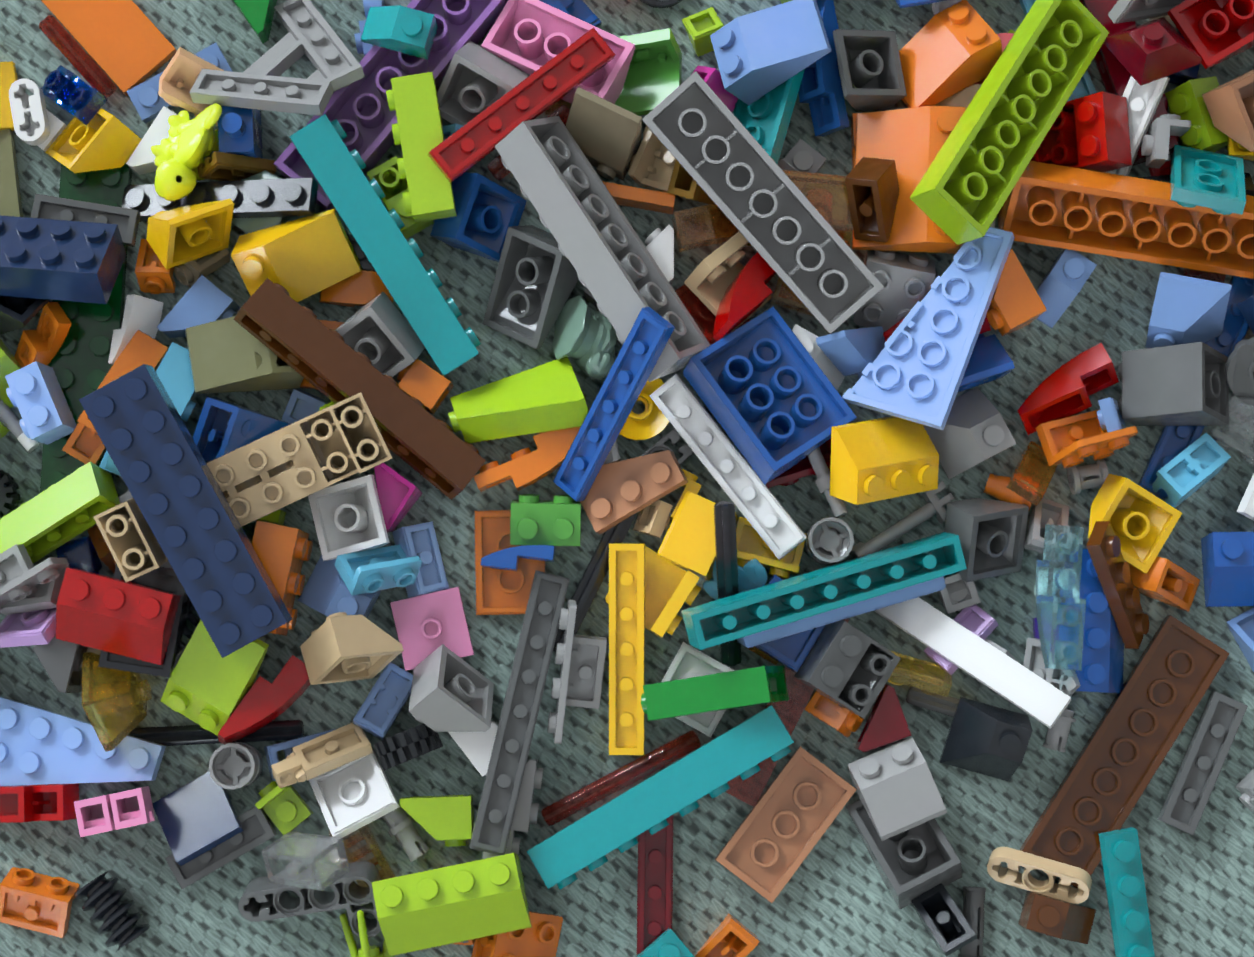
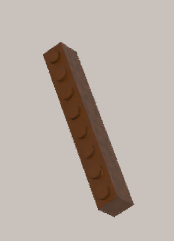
M267 278L241 307L233 319L332 402L338 403L361 392L387 447L449 499L452 500L461 493L486 460L480 456L476 447L468 442H463L453 433L452 428L446 422L433 417L426 411L421 401L408 396L399 388L398 383L392 377L383 375L372 366L370 359L366 355L354 351L345 343L344 338L337 331L324 326L317 320V316L312 310L299 305L280 284L273 283Z

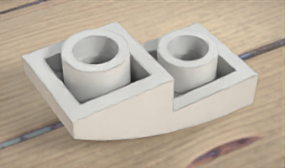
M136 294L127 295L121 329L113 330L109 364L115 363L138 330L155 339L158 330L157 326L162 315L163 302Z

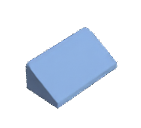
M433 521L405 526L393 531L395 545L400 544L407 557L419 556L422 561L415 583L406 586L408 598L449 589Z

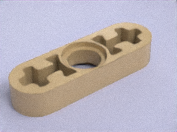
M1009 847L994 849L987 864L988 874L997 882L1072 904L1086 901L1092 886L1091 876L1084 869ZM1001 862L1008 863V868L1002 867ZM1020 866L1024 867L1023 874L1019 873ZM1042 870L1049 878L1043 881L1037 880L1032 877L1030 871ZM1056 877H1060L1058 884L1054 883ZM1071 882L1077 883L1078 889L1071 887Z

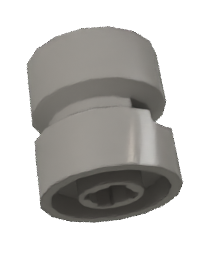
M823 518L812 525L806 533L808 538L805 540V550L809 557L819 564H835L846 558L853 548V532L847 523L838 518Z
M233 742L222 745L213 752L209 760L211 778L218 786L224 789L234 790L251 785L259 778L263 768L261 753L255 746L246 742Z

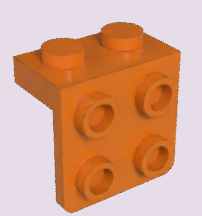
M1098 410L1042 423L1036 427V431L1049 467L1063 464L1064 468H1069L1083 463V458L1093 456L1094 461L1104 459L1113 455V450L1128 446L1130 444L1129 439L1138 434L1137 427L1132 426L1112 432L1102 431L1097 416Z

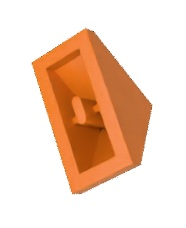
M728 914L695 957H746L760 941L754 933L731 914Z

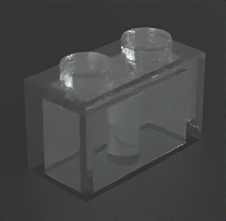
M290 831L261 851L269 883L323 891L350 871L343 838Z

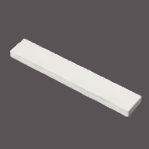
M675 374L649 395L779 560L808 538L769 488L763 484L749 463L678 374Z
M919 597L875 610L876 613L1050 729L1071 701L1070 696Z

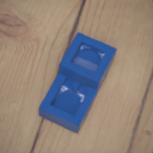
M525 545L507 548L481 558V566L517 571L519 558L554 562L556 548L555 546Z

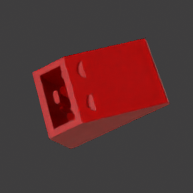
M1101 91L1067 101L1031 161L1099 172H1108L1131 166L1127 98Z

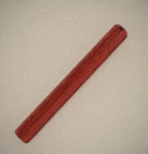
M689 731L543 808L541 814L546 824L552 826L700 748L701 742L694 731Z

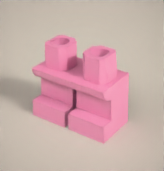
M149 786L74 802L80 837L155 821Z

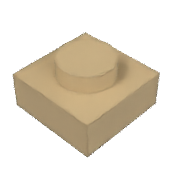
M658 500L642 509L638 514L633 530L645 535L661 538L663 531L670 522V511L673 505Z

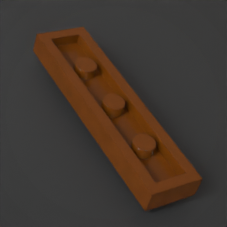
M1096 521L1086 545L1125 649H1139L1144 634L1146 635L1149 631V617L1143 612L1141 607L1140 593L1137 588H1134L1130 577V566L1128 562L1124 561L1121 553L1119 537L1115 536L1110 521Z

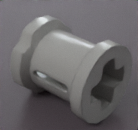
M1104 459L1096 460L1093 464L1067 468L1069 488L1073 495L1080 494L1081 490L1101 488L1109 475Z

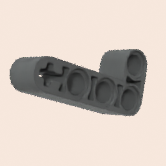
M358 861L257 877L252 879L245 888L238 903V910L246 920L259 922L346 908L350 926L357 936H359L357 912L362 910L376 917L375 919H369L364 916L368 938L376 936L381 930L372 888V882L381 880L380 872L373 863ZM354 880H363L368 886L361 887ZM320 885L331 887L333 892L324 891ZM286 891H294L299 897H291Z

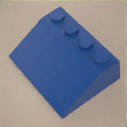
M774 306L691 357L682 373L764 485L796 465L831 438L832 426L850 424L857 418Z

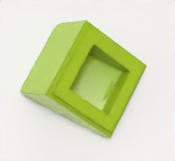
M710 7L682 19V23L697 56L700 57L714 51L710 35L724 26L714 8Z

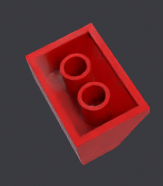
M66 568L56 603V639L163 665L181 595L79 569Z

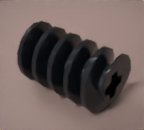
M107 872L79 889L74 894L75 899L88 898L82 906L83 911L96 910L91 916L90 922H104L97 932L99 935L111 933L105 945L107 947L119 945V948L116 950L117 952L144 934L150 928V925H136L142 913H128L135 902L133 900L121 902V898L127 890L125 888L113 890L119 878L116 876L106 879L105 875Z

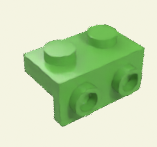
M519 494V500H512L510 545L580 546L581 502L574 501L572 497L566 494L553 495V500H539L540 495Z

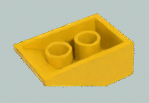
M335 208L317 213L314 216H306L240 235L231 253V257L250 296L268 278L273 283L283 286L289 292L290 297L296 302L361 272L362 269Z

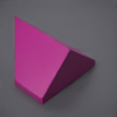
M382 463L375 466L374 469L377 492L388 533L395 530L422 495V492L388 465Z

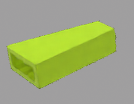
M565 357L450 397L454 411L448 413L454 432L461 431L465 442L475 443L580 427L589 410L569 358Z

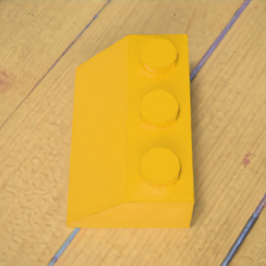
M890 416L831 427L830 496L860 505L938 489L939 454L922 424Z

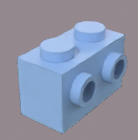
M35 361L5 376L9 388L6 389L7 395L11 403L19 409L22 417L19 421L20 426L28 438L48 445L74 431L77 425L52 367Z

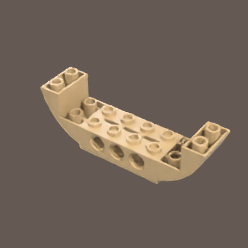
M360 392L206 464L242 527L351 475L365 472L393 458ZM134 498L94 516L97 526L125 582H129L159 568L168 561Z

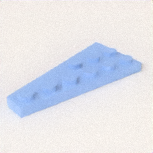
M989 227L984 237L965 242L954 255V261L943 275L935 279L931 284V290L907 314L884 343L885 347L873 363L869 362L861 372V378L852 389L849 388L842 396L846 403L944 430L1015 238L1013 232Z
M0 696V786L156 780L166 746Z

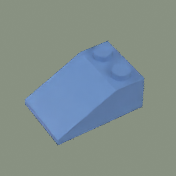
M793 0L735 18L710 35L724 89L747 105L758 100L831 52L816 0Z

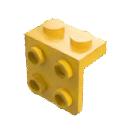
M646 545L645 628L660 638L663 637L665 632L672 636L683 617L677 614L685 602L691 606L702 589L696 585L700 577L689 570H683L676 564L658 555L657 552ZM608 591V593H607V595H606V597H605L606 603H607L608 605H609V591Z

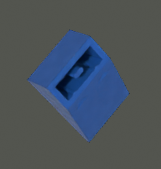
M207 396L193 435V440L205 462L208 463L290 425V423L217 397Z

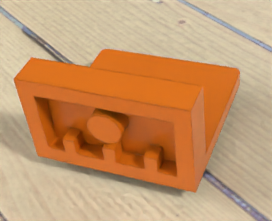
M529 911L532 927L477 938L474 942L471 957H556L563 918L558 915Z

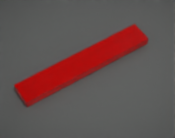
M593 27L433 148L428 154L429 157L451 183L496 149L494 146L521 122L534 120L613 60L616 54Z

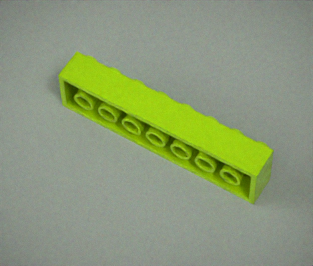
M1036 0L910 196V199L957 245L984 237L1109 34L1108 30L1079 0Z

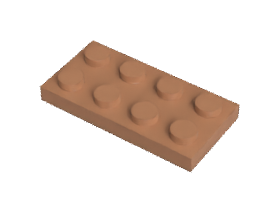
M799 746L716 856L715 860L769 902L773 903L857 789Z

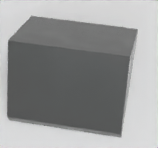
M55 634L49 644L36 645L32 648L58 692L78 693L82 691L87 670L81 668L80 665L89 647L56 639Z

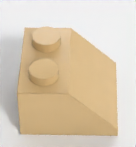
M346 612L329 615L326 621L318 629L312 631L311 636L300 646L311 685L372 679L404 651L400 642L362 614L347 615Z

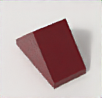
M889 685L883 687L854 748L859 751L866 752L911 736L896 691Z

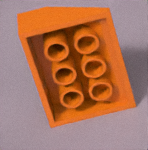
M923 106L857 114L855 166L863 157L895 160L899 195L889 240L887 242L855 239L853 230L852 249L957 253L961 244L957 245L910 199V196L965 112V107Z

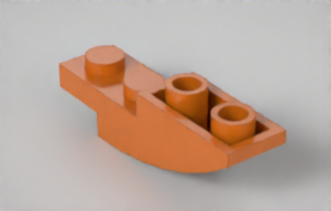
M138 330L97 389L143 364L153 366L156 371L169 347ZM83 410L77 420L79 423L62 450L84 464L92 462L97 465L106 448L85 410Z
M580 427L540 432L533 436L537 450L531 452L530 448L527 447L511 454V461L499 465L498 461H493L481 466L479 469L480 473L474 475L478 489L482 492L513 479L517 491H520L543 479L561 466Z

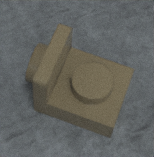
M224 249L175 266V276L181 284L191 288L201 275L206 277L230 261V252Z

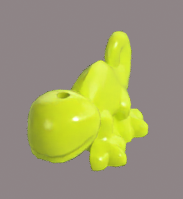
M214 103L208 106L192 120H190L189 113L186 110L180 111L178 115L169 116V137L162 139L160 145L151 147L152 153L156 156L154 160L155 165L158 167L155 176V191L162 198L168 201L181 199L193 191L197 180H204V178L199 177L197 167L200 163L205 164L204 157L210 156L212 151H219L218 129L214 131V126L222 114V107L219 104Z

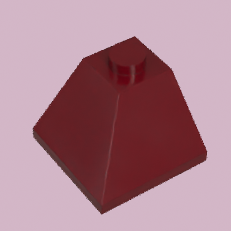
M1164 16L1108 36L1103 42L1140 86L1201 64L1202 60Z

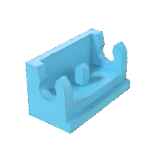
M1206 432L1156 472L1158 477L1152 484L1153 491L1157 492L1162 488L1168 495L1165 502L1176 508L1217 475L1231 456Z

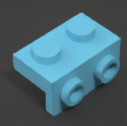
M399 544L337 555L334 565L351 596L414 584L422 561L419 556L407 557Z

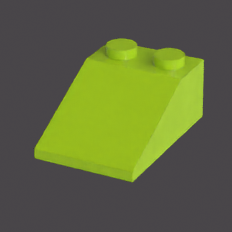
M200 620L176 664L171 678L168 679L160 702L199 724L203 729L218 736L219 731L251 689L269 645L260 639H256L222 658L203 622Z

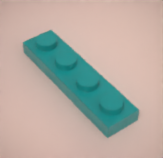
M1130 827L1099 833L1115 956L1155 957L1138 831Z

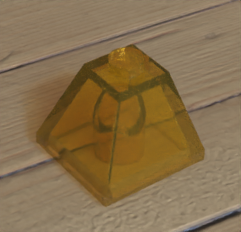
M86 652L83 653L82 707L105 752L113 750L147 716V701L152 699L151 688L148 680H142L139 673L98 667L100 655Z

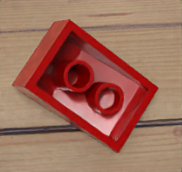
M1186 0L1167 12L1187 43L1202 58L1201 64L1205 69L1254 46V0Z

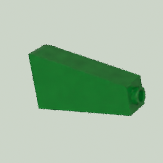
M760 666L643 685L644 693L641 695L642 709L647 714L648 721L789 701L784 666Z

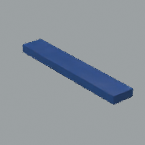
M643 307L553 480L557 486L576 502L585 500L675 329V326L650 307Z

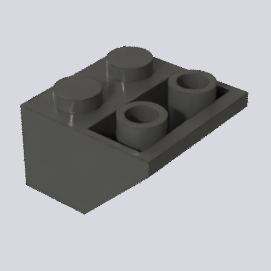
M840 620L825 625L794 677L824 697L865 719L901 658L846 621Z

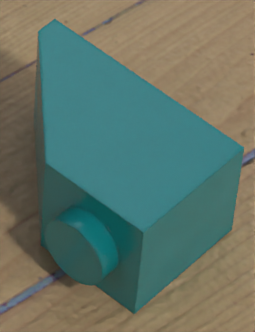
M401 5L370 7L361 42L428 60L437 31L434 14Z

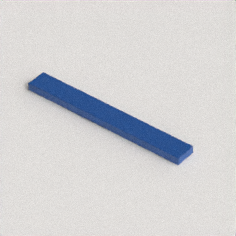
M1232 276L1229 284H1232L1222 334L1205 342V344L1227 357L1234 351L1235 345L1245 338L1249 329V325L1237 305L1254 295V279ZM1164 426L1138 485L1165 500L1168 495L1162 488L1157 492H1154L1152 484L1158 477L1156 472L1196 441L1205 426Z

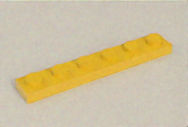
M609 543V755H644L645 713L641 705V695L644 693L643 685H645V543Z

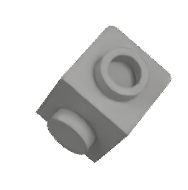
M1164 114L1156 118L1150 124L1148 133L1144 135L1142 140L1141 154L1146 156L1145 167L1160 168L1168 160L1170 136H1183L1191 128V121L1181 120V116L1176 114Z

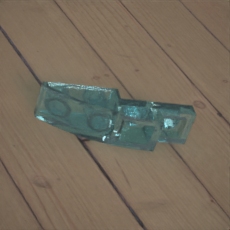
M1045 524L1043 560L1036 559V611L1041 651L1045 668L1082 671L1086 599L1080 598L1084 527Z

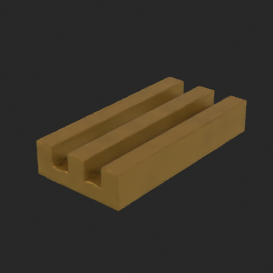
M218 151L212 153V158L207 157L204 160L205 164L200 163L197 167L199 177L218 181L242 180L264 170L272 174L276 172L275 160Z

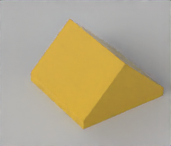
M686 491L657 554L705 580H710L716 560L714 505L716 503ZM735 512L736 524H737L739 518H738V516H737V514H736V512Z

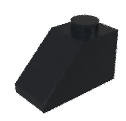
M942 883L911 901L923 926L938 949L946 957L977 939V935Z

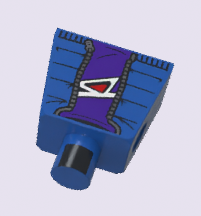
M221 106L222 114L218 120L219 152L263 158L261 110Z

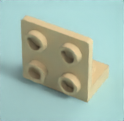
M740 232L736 233L703 259L684 281V284L715 316L726 289L744 267L739 261L746 255L742 249L749 242ZM770 295L753 314L767 304L772 296Z

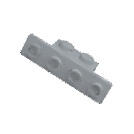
M16 544L1 553L0 613L3 611L2 606L8 602H16L29 596L32 593L30 589L37 584H46L57 579L60 576L59 571L69 565L67 559L50 557L34 566L24 544Z
M568 600L567 609L561 608L559 629L565 630L564 642L557 643L555 664H561L560 677H553L551 698L557 699L556 712H549L547 733H553L554 744L562 743L566 706L599 709L607 639L606 637L574 634L577 609L575 600Z

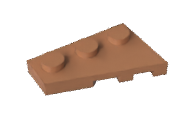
M666 450L602 465L585 500L580 502L595 532L602 534L688 483V480L674 453Z

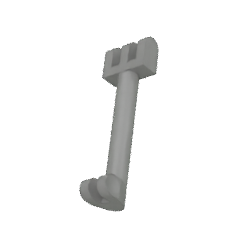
M944 481L938 484V489L926 491L922 494L927 504L866 543L859 542L854 545L850 555L858 558L878 552L934 515L940 524L946 519V509L943 505L954 499L951 493L940 500L936 494L942 492L947 487Z

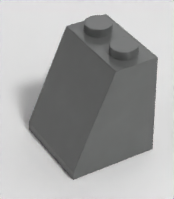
M1203 342L1122 351V363L1119 364L1118 368L1119 378L1122 382V396L1119 398L1118 406L1122 419L1135 426L1229 425V384L1225 376L1228 357Z

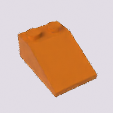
M962 0L934 15L899 51L907 94L902 100L908 108L934 106L986 78L1002 54L1000 37L967 0Z

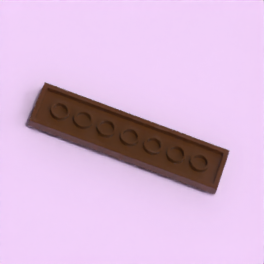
M1167 615L1124 682L1121 692L1114 698L1021 846L1020 851L1079 867L1091 876L1102 859L1099 833L1121 829L1230 653L1173 616ZM1071 882V886L1078 889V884Z

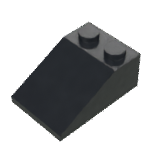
M116 564L114 578L125 581ZM159 567L129 582L181 595L163 665L101 650L98 667L171 678L191 601L172 568Z

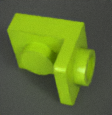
M272 781L258 793L262 799L254 804L258 810L263 809L283 836L289 834L313 814V811L292 785L279 788L276 781Z

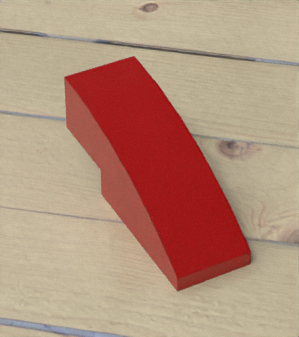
M758 252L747 262L726 289L719 304L714 323L713 339L716 342L728 335L752 315L773 292L766 284L776 273Z
M1102 342L1080 353L1058 368L1020 406L1017 411L1028 435L1036 432V427L1042 423L1070 417L1092 407L1089 399L1090 395L1119 382L1112 360Z
M292 655L272 683L259 676L219 731V741L225 745L241 739L264 727L285 712L310 686L305 663Z
M79 783L0 786V823L77 819L74 802L79 801Z

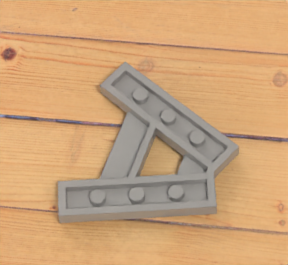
M288 0L274 7L277 18L287 29L288 34L243 73L202 69L189 93L193 103L209 105L217 103L220 106L322 116L334 91L346 87L365 76L362 66L310 0ZM304 54L317 69L307 79L281 76Z

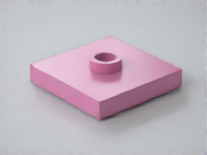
M459 587L390 603L398 640L404 650L401 653L405 671L413 670L442 644L460 658L474 655Z

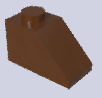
M863 157L845 177L854 237L860 240L887 242L890 238L899 195L895 160Z
M1027 891L1018 924L1028 930L1064 940L1088 944L1096 909Z

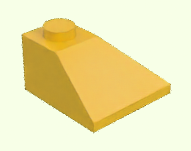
M88 100L45 153L73 173L121 168L129 160L142 139L114 115Z
M231 199L181 206L169 211H160L154 216L148 217L146 240L165 269L167 270L227 249L229 246L234 203Z
M1109 474L1091 503L1088 538L1096 521H1110L1115 536H1118L1120 539L1121 553L1124 561L1147 574L1181 517L1182 512L1130 479Z

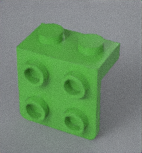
M670 28L619 37L634 44L635 50L622 92L615 105L638 116L647 115L681 85L682 52Z

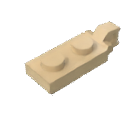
M352 722L293 747V753L288 755L285 760L271 765L278 787L283 788L296 784L297 781L298 783L308 781L369 755L373 751L371 743L362 728Z

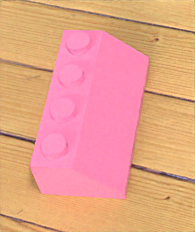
M508 0L481 44L482 48L530 76L594 27L616 55L613 60L561 98L571 104L578 87L615 104L622 92L635 50L634 44L539 0Z

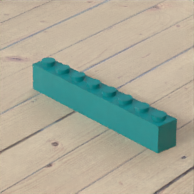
M326 114L289 136L442 375L446 376L479 355L476 347L481 345L480 341L471 327L464 330L457 318L462 313L451 297L445 300L438 288L443 286L442 282L433 268L426 271L419 259L424 254L413 238L408 241L405 239L400 231L405 225L395 209L387 211L381 201L386 195L375 178L371 181L367 180L362 172V169L367 166L358 151L354 149L349 152L342 141L348 136L338 120L335 119L330 122Z
M942 532L688 608L681 612L690 645L703 650L967 569L959 535Z
M770 705L526 852L547 888L549 889L557 884L560 890L576 881L578 878L575 873L587 866L589 871H592L608 861L606 854L618 848L619 852L623 853L638 844L636 836L648 830L653 835L668 826L669 823L666 818L676 812H679L681 817L697 809L700 807L697 800L708 793L712 799L730 789L727 782L740 775L741 779L745 780L759 772L761 769L758 764L770 757L775 762L792 752L789 745L794 743V740L773 705Z

